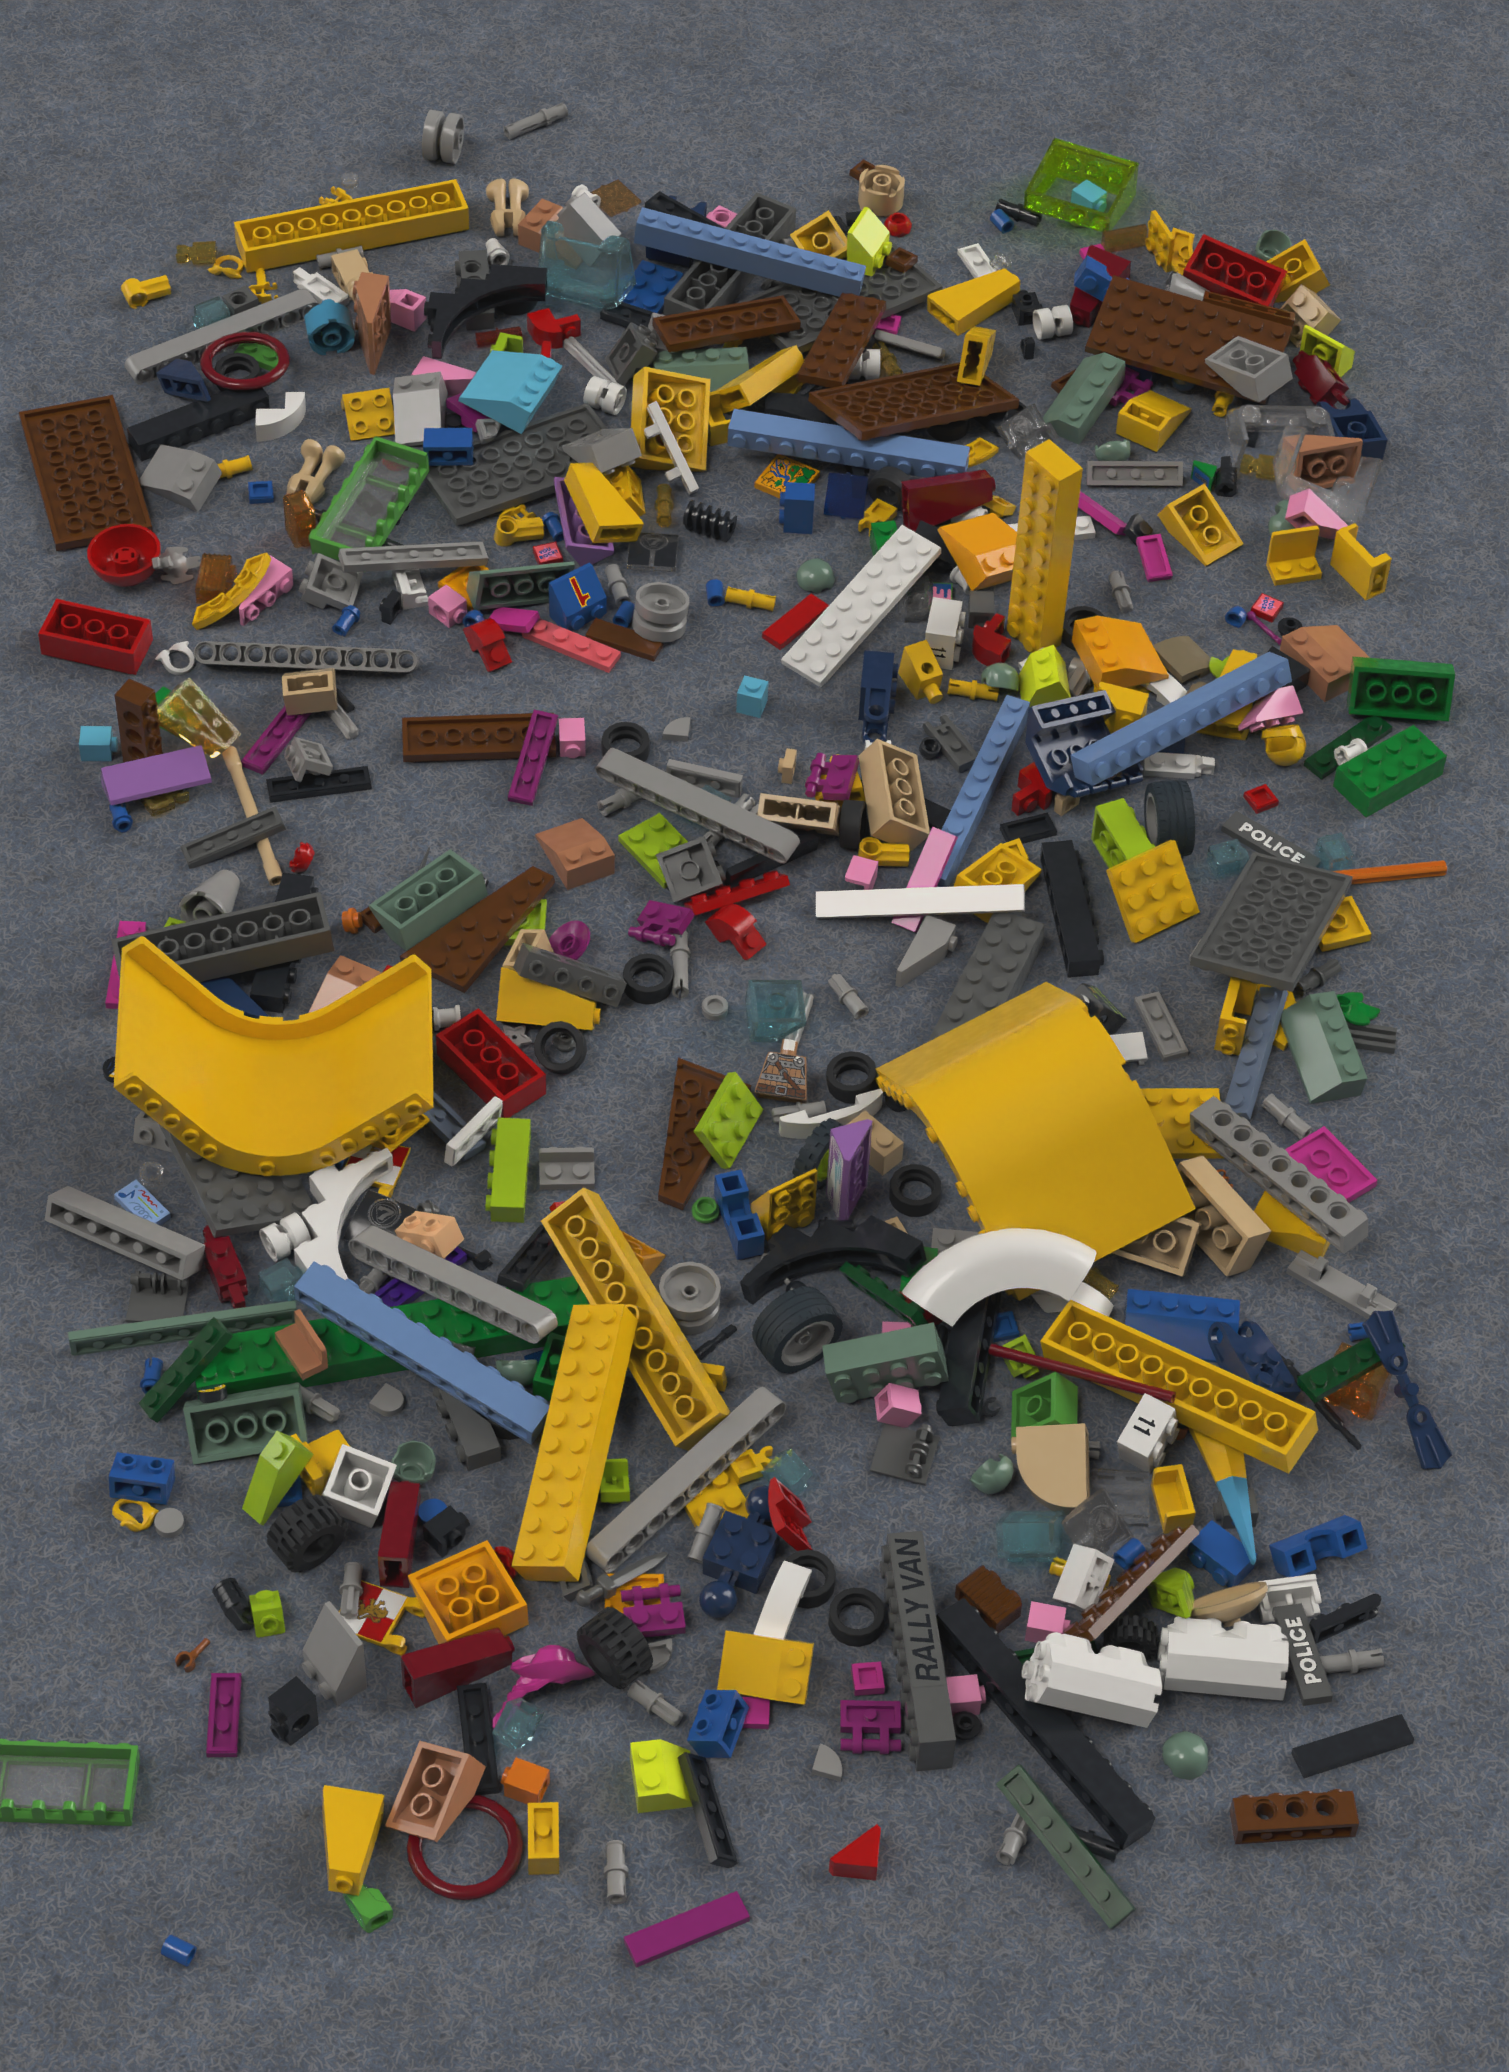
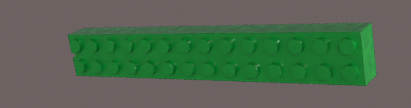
M574 1276L530 1283L523 1293L506 1287L550 1309L558 1321L557 1327L551 1332L566 1336L573 1305H588L587 1298ZM440 1299L390 1307L391 1309L397 1308L401 1310L414 1323L420 1322L430 1330V1333L439 1338L444 1337L455 1343L475 1347L474 1356L476 1358L545 1347L549 1334L546 1335L538 1343H530ZM327 1318L308 1322L326 1348L327 1369L302 1380L275 1339V1332L292 1325L286 1324L231 1334L233 1336L231 1340L197 1377L195 1385L197 1396L198 1389L214 1384H225L227 1393L234 1394L299 1382L301 1386L306 1388L409 1369Z

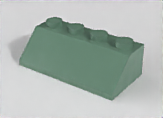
M746 347L688 349L679 352L657 351L656 358L652 363V368L711 379L710 392L719 389L749 370Z
M1105 352L1084 358L1041 419L1040 423L1043 428L1079 445L1125 380V361Z
M572 561L469 572L466 591L474 610L549 603V582L573 571L575 563Z
M449 849L369 905V908L390 939L405 951H408L488 896L482 872Z
M1335 991L1309 994L1283 1010L1280 1023L1310 1104L1360 1096L1368 1078Z
M300 1382L228 1394L224 1400L213 1403H202L199 1400L187 1401L183 1408L193 1465L259 1454L264 1450L276 1431L288 1436L296 1433L301 1442L306 1441L308 1443Z

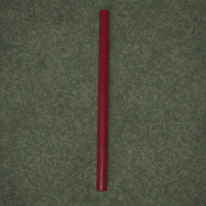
M991 1344L989 1347V1355L1140 1395L1146 1393L1156 1399L1173 1403L1176 1398V1392L995 1344Z

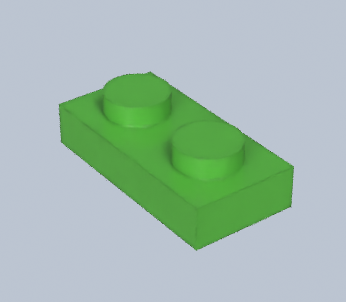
M241 343L234 351V353H244L254 357L258 361L259 367L268 371L274 369L278 364L277 353L261 344Z

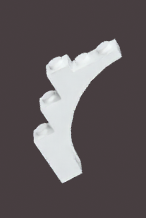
M388 1148L379 1152H372L365 1159L355 1164H348L341 1171H338L335 1165L316 1170L309 1176L310 1191L319 1204L310 1205L302 1212V1220L311 1237V1241H304L294 1249L295 1264L302 1275L315 1261L321 1266L327 1265L336 1272V1275L344 1280L348 1279L338 1252L341 1229L349 1210L359 1196L375 1181L393 1170V1157Z

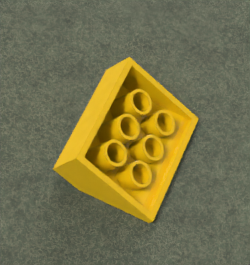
M643 367L633 375L631 428H633L642 456L635 458V463L631 464L630 467L668 471L675 468L660 435L647 439L644 433L645 428L654 424L647 407L649 404L657 401L690 470L696 472L706 471L711 379Z

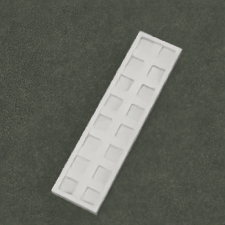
M901 525L781 659L782 664L817 686L822 687L939 557L941 547Z

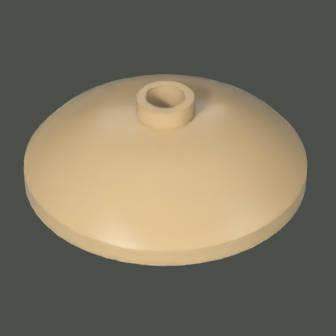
M1245 1583L1194 1599L1190 1618L1204 1620L1215 1618L1221 1621L1224 1627L1233 1626L1234 1623L1241 1621L1240 1617L1253 1611L1263 1600L1268 1591L1267 1583Z

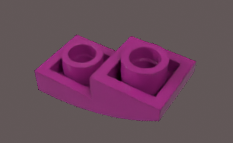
M462 393L447 398L446 408L461 415L462 425L472 428L476 433L478 431L475 424L478 419H492L459 402L458 400Z

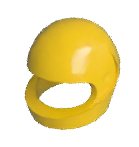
M1298 724L1262 730L1261 739L1265 741L1266 754L1273 763L1279 766H1290L1297 763L1303 757L1306 750V741Z

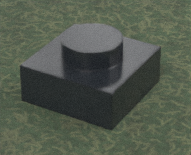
M1137 513L1131 516L1123 532L1137 547V537L1151 535L1153 529Z
M392 590L387 598L382 599L379 606L382 622L391 625L402 610L401 592Z

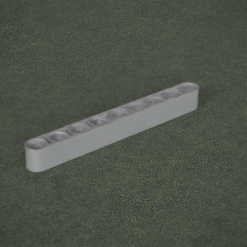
M299 289L133 354L126 360L124 367L138 385H142L145 381L150 382L158 379L156 373L175 359L191 361L192 364L200 362L206 347L222 336L237 332H259L264 334L277 332L289 327L290 324L294 325L304 321L305 314L313 307L319 305V303L307 289ZM240 344L228 346L220 350L216 355L226 352V349L239 347Z
M214 641L200 642L194 649L196 660L207 665L300 669L335 668V670L411 673L419 665L418 656L410 650ZM205 646H210L213 650V655L208 660H204L200 654ZM230 647H235L238 651V656L233 661L227 660L225 655ZM255 648H260L263 652V657L259 662L252 661L250 656ZM280 649H285L288 653V659L284 663L277 662L275 657ZM305 650H310L313 654V660L309 664H303L300 658ZM330 651H335L338 655V661L334 665H328L325 660L327 653ZM356 652L361 653L363 656V663L359 666H353L350 661L352 654ZM381 653L388 656L389 661L385 667H378L375 662L377 655ZM409 654L413 657L414 662L410 668L405 669L401 666L400 660L402 656Z
M610 748L595 767L596 773L602 779L779 863H786L800 844V839L792 831L618 749Z
M369 1226L349 1242V1249L352 1255L359 1261L530 1343H538L558 1325L555 1314L547 1307L376 1226Z
M765 1387L755 1390L588 1543L585 1556L606 1573L616 1570L768 1431L785 1413L786 1403Z

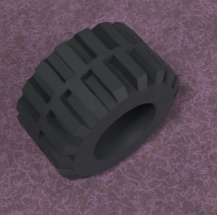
M310 1495L290 1505L276 1518L269 1528L270 1531L267 1533V1544L288 1570L293 1573H301L313 1569L327 1560L342 1544L341 1542L345 1539L348 1527L345 1520L324 1496Z
M606 1607L577 1631L578 1644L588 1664L599 1677L617 1689L626 1688L653 1665L652 1653L645 1637L627 1616L615 1608Z

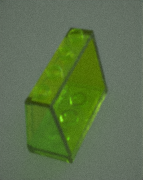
M1054 138L1025 191L1024 208L1109 234L1136 195L1139 163ZM1056 178L1081 184L1087 179L1107 193L1117 196L1108 213H1104L1045 195V193L1055 182Z

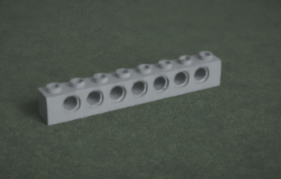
M1213 1096L1190 1113V1128L1195 1135L1343 1254L1368 1236V1218L1362 1210H1357L1348 1203L1343 1195L1337 1194L1330 1189L1323 1179L1315 1177L1304 1164L1295 1161L1285 1149L1279 1148L1271 1142L1265 1133L1257 1131L1246 1118L1240 1117L1232 1111L1227 1103H1222Z

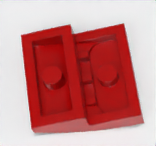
M773 1477L769 1483L768 1504L775 1532L796 1551L812 1550L803 1531V1528L812 1522L802 1501L776 1477Z

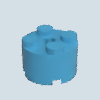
M325 299L321 304L313 307L305 314L304 319L308 341L314 352L320 355H326L327 351L336 350L337 353H344L353 346L355 331L351 313L346 306L335 303L332 299Z

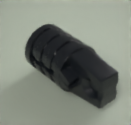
M1231 456L1221 457V466L1216 470L1215 493L1222 497H1233L1237 492V467H1232Z
M227 1578L217 1583L212 1589V1593L216 1597L225 1616L238 1631L250 1630L254 1626L252 1611L235 1578Z

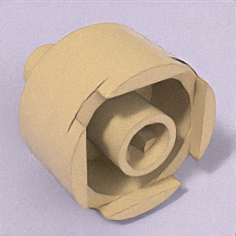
M877 165L875 169L868 171V168L865 169L859 179L858 203L860 209L863 210L864 207H868L870 210H873L876 216L885 217L898 212L903 206L905 179L899 175L900 171L887 165Z

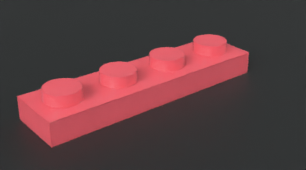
M541 618L529 633H522V637L607 673L611 671L621 658V651Z

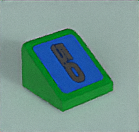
M1194 460L1191 479L1200 486L1205 483L1211 492L1215 482L1217 466Z

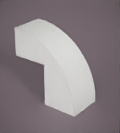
M286 392L285 409H256L255 427L257 442L274 440L287 435L301 423L306 412L305 392Z
M1084 1282L1080 1284L1071 1300L1108 1317L1114 1307L1103 1294ZM1044 1290L1031 1294L1044 1312L1047 1313L1061 1312L1069 1302L1059 1295Z

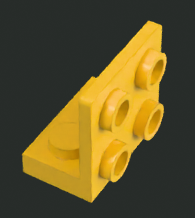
M1154 210L1151 211L1150 220L1148 221V237L1145 240L1146 248L1148 251H1152L1158 266H1162L1166 273L1173 271L1171 261L1175 238L1158 212Z
M389 388L342 394L341 406L342 411L345 410L351 441L374 438L375 436L395 435L394 410Z
M620 465L614 468L615 471L604 476L638 516L645 514L641 479L629 466L621 467Z
M1318 526L1272 532L1266 566L1275 586L1321 579L1322 572L1315 558L1320 531Z
M334 1430L310 1443L306 1441L301 1442L295 1433L291 1437L298 1440L314 1454L300 1473V1476L312 1495L322 1496L342 1444L347 1446L349 1444L339 1430Z

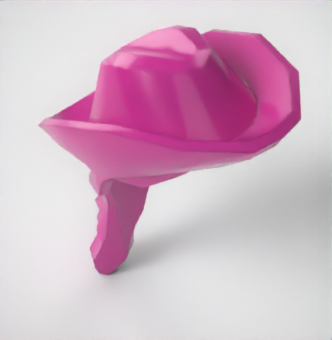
M559 1645L544 1646L539 1648L536 1654L519 1658L510 1665V1669L520 1675V1678L513 1686L512 1691L508 1693L507 1701L503 1702L502 1709L492 1719V1728L496 1731L502 1728L518 1702L528 1692L538 1690L547 1683L564 1684L572 1680L586 1679L594 1676L595 1672L588 1666L577 1662L571 1650Z

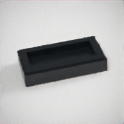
M1048 812L1000 824V831L1006 842L1020 838L1022 844L1057 835V829Z

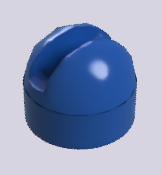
M1234 606L1226 613L1225 620L1228 624L1239 628L1246 621L1247 613L1243 607Z
M471 610L464 616L462 621L464 626L468 627L483 621L484 616L478 610Z

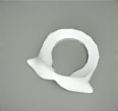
M188 641L174 644L169 650L161 651L155 658V660L162 662L169 673L174 675L188 673L195 665L193 652L187 647ZM175 651L182 652L188 656L190 663L186 668H175L170 663L169 654Z

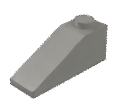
M927 915L897 969L895 986L902 987L944 960L949 951L953 952L958 942V937L955 936L956 925Z

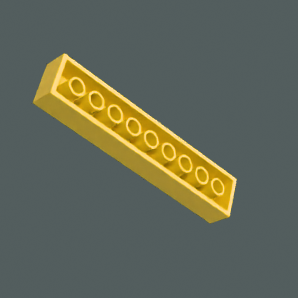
M454 179L234 222L235 241L246 272L249 273L259 268L270 269L317 259L316 255L335 252L338 248L345 250L361 245L362 249L366 250L468 230L469 208L457 180Z
M1050 439L1026 451L1006 628L1010 636L1016 637L1023 643L1024 648L1028 652H1035L1042 647L1045 648L1053 644L1055 647L1061 645L1083 468Z
M583 1187L542 1219L541 1222L591 1305L625 1304L637 1318L638 1323L628 1368L675 1447L689 1451L731 1412L598 1193Z
M1073 1300L1066 1304L1040 1340L1045 1358L1176 1392V1398L1173 1403L1162 1402L1176 1409V1418L1179 1423L1288 1474L1318 1431L1315 1411ZM1095 1383L1138 1404L1143 1397L1140 1394Z
M625 1304L573 1305L512 1562V1567L525 1580L579 1582L638 1323L637 1318Z

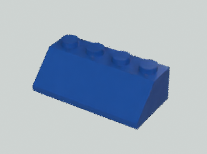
M1128 1289L1125 1302L1124 1324L1206 1362L1217 1363L1208 1342L1209 1328L1214 1322H1225L1238 1334L1240 1300ZM1218 1329L1217 1340L1221 1343L1223 1335L1221 1330Z

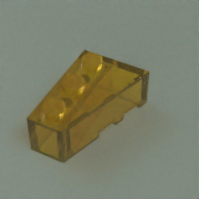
M190 677L178 684L157 706L160 727L194 747L202 745L203 752L212 758L227 750L241 735L237 728Z

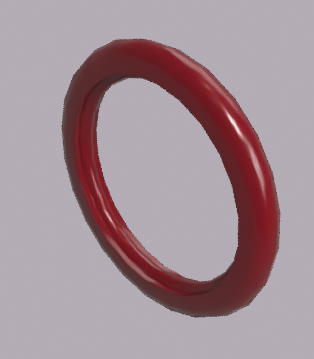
M237 332L222 336L208 345L201 356L200 366L206 378L213 384L225 389L248 391L269 386L279 380L289 367L290 355L284 344L275 337L259 332ZM241 343L261 344L271 348L278 355V364L274 369L262 376L250 379L225 377L213 369L212 360L220 350Z
M474 1795L465 1808L486 1812L494 1817L503 1827L507 1836L508 1850L502 1867L492 1877L477 1884L466 1886L450 1884L439 1879L427 1867L422 1853L423 1838L409 1834L406 1847L408 1862L413 1874L422 1885L435 1894L449 1899L471 1900L494 1893L504 1886L515 1874L522 1859V1832L511 1813L492 1799L481 1795Z

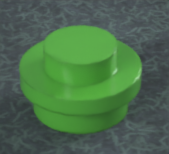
M701 1197L692 1206V1216L700 1223H711L719 1216V1206L714 1199Z

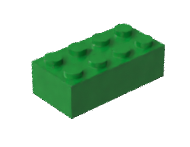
M1352 656L1347 695L1348 713L1449 721L1455 681L1453 664Z
M1412 725L1338 766L1333 787L1367 818L1443 775L1447 755L1416 726Z

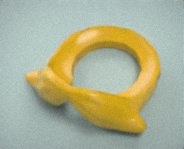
M225 255L217 258L213 267L207 270L214 275H219L223 272L231 279L242 278L240 273L243 270L244 264L239 257ZM232 260L238 264V268L236 270L233 268H222L220 264L224 261Z
M119 1499L112 1507V1515L121 1521L120 1525L133 1532H139L150 1527L156 1513L159 1512L158 1509L151 1507L148 1502ZM126 1503L140 1505L143 1509V1522L139 1523L133 1516L121 1511L119 1507Z

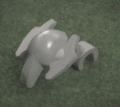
M168 547L160 555V558H152L153 569H163L168 575H162L161 579L171 581L172 584H179L193 579V575H186L187 570L201 566L202 562H198L201 559L200 556L186 558L183 553L189 551L186 547Z

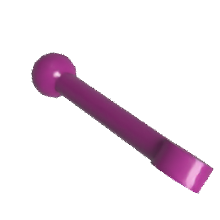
M1249 611L1246 618L1254 621L1280 646L1282 640L1256 618L1255 612Z

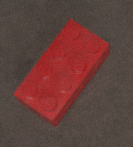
M1205 234L1202 235L1183 271V276L1210 292L1270 307L1273 306L1282 290L1287 271Z
M61 599L55 600L38 633L41 654L133 675L137 674L153 641L151 619Z
M479 1008L436 1034L437 1055L486 1104L494 1096L503 1101L501 1118H510L546 1094V1074Z

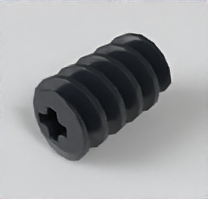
M691 499L683 516V524L686 530L691 531L694 528L695 533L700 534L703 531L705 536L712 534L714 539L721 538L723 542H727L734 533L737 516L735 515L733 519H730V511H726L724 516H721V508L712 513L713 507L711 505L706 510H703L704 503L702 502L695 508V500Z

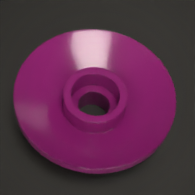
M569 921L555 930L549 938V942L554 953L578 960L589 944L590 930L581 921Z

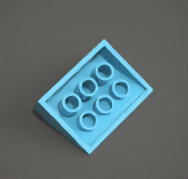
M492 350L458 401L522 434L552 390L562 365L540 354Z

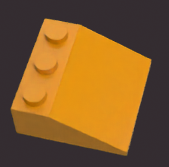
M994 513L945 525L937 529L971 591L1012 580L1017 532Z
M1103 616L1075 620L1072 643L1097 691L1100 681L1127 688L1168 679L1169 674L1141 623Z
M488 1540L408 1575V1580L438 1644L497 1627L505 1636L529 1625L527 1603Z

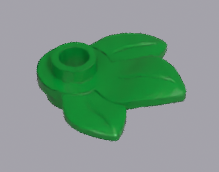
M1348 992L1343 995H1336L1345 1020L1352 1024L1369 1025L1370 1020L1376 1018L1380 1013L1379 1008L1362 1002V993Z

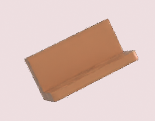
M297 1309L294 1311L295 1323L275 1332V1339L302 1380L328 1368L327 1351L301 1310Z

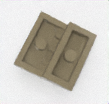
M1189 636L1173 637L1153 645L1163 665L1181 683L1196 675L1202 678L1211 673L1209 669L1211 658Z

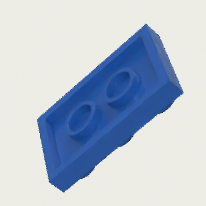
M642 260L616 300L661 314L664 310L665 296L684 276V273Z

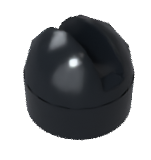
M933 737L924 738L919 746L920 755L926 759L936 757L941 749L940 742Z

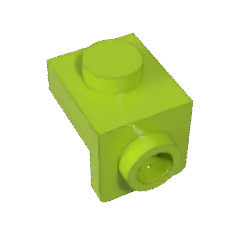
M500 332L496 344L491 346L490 353L492 350L523 353V337Z
M1025 1334L1002 1345L1003 1347L1035 1355ZM1004 1359L1014 1378L1022 1374L1025 1379L1039 1372L1038 1367Z
M606 1459L600 1485L601 1503L618 1504L630 1501L628 1459Z
M263 1590L254 1595H249L256 1637L260 1638L285 1633L283 1610L278 1590Z

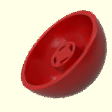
M120 524L101 531L91 540L87 549V558L95 574L106 583L118 587H131L147 580L156 570L153 569L152 558H160L161 555L160 541L155 533L146 527L136 524Z

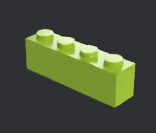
M498 1118L497 1128H492L491 1145H495V1150H490L489 1167H494L493 1173L488 1172L487 1189H492L491 1195H486L485 1211L491 1212V1221L524 1223L531 1119Z

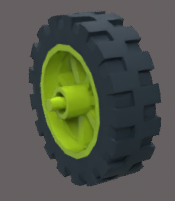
M828 1118L827 1121H822L820 1126L812 1131L813 1134L807 1137L804 1147H801L798 1153L800 1154L799 1157L795 1160V1168L792 1172L794 1175L793 1179L816 1168L818 1171L816 1192L827 1183L830 1131L833 1128L844 1126L843 1124Z

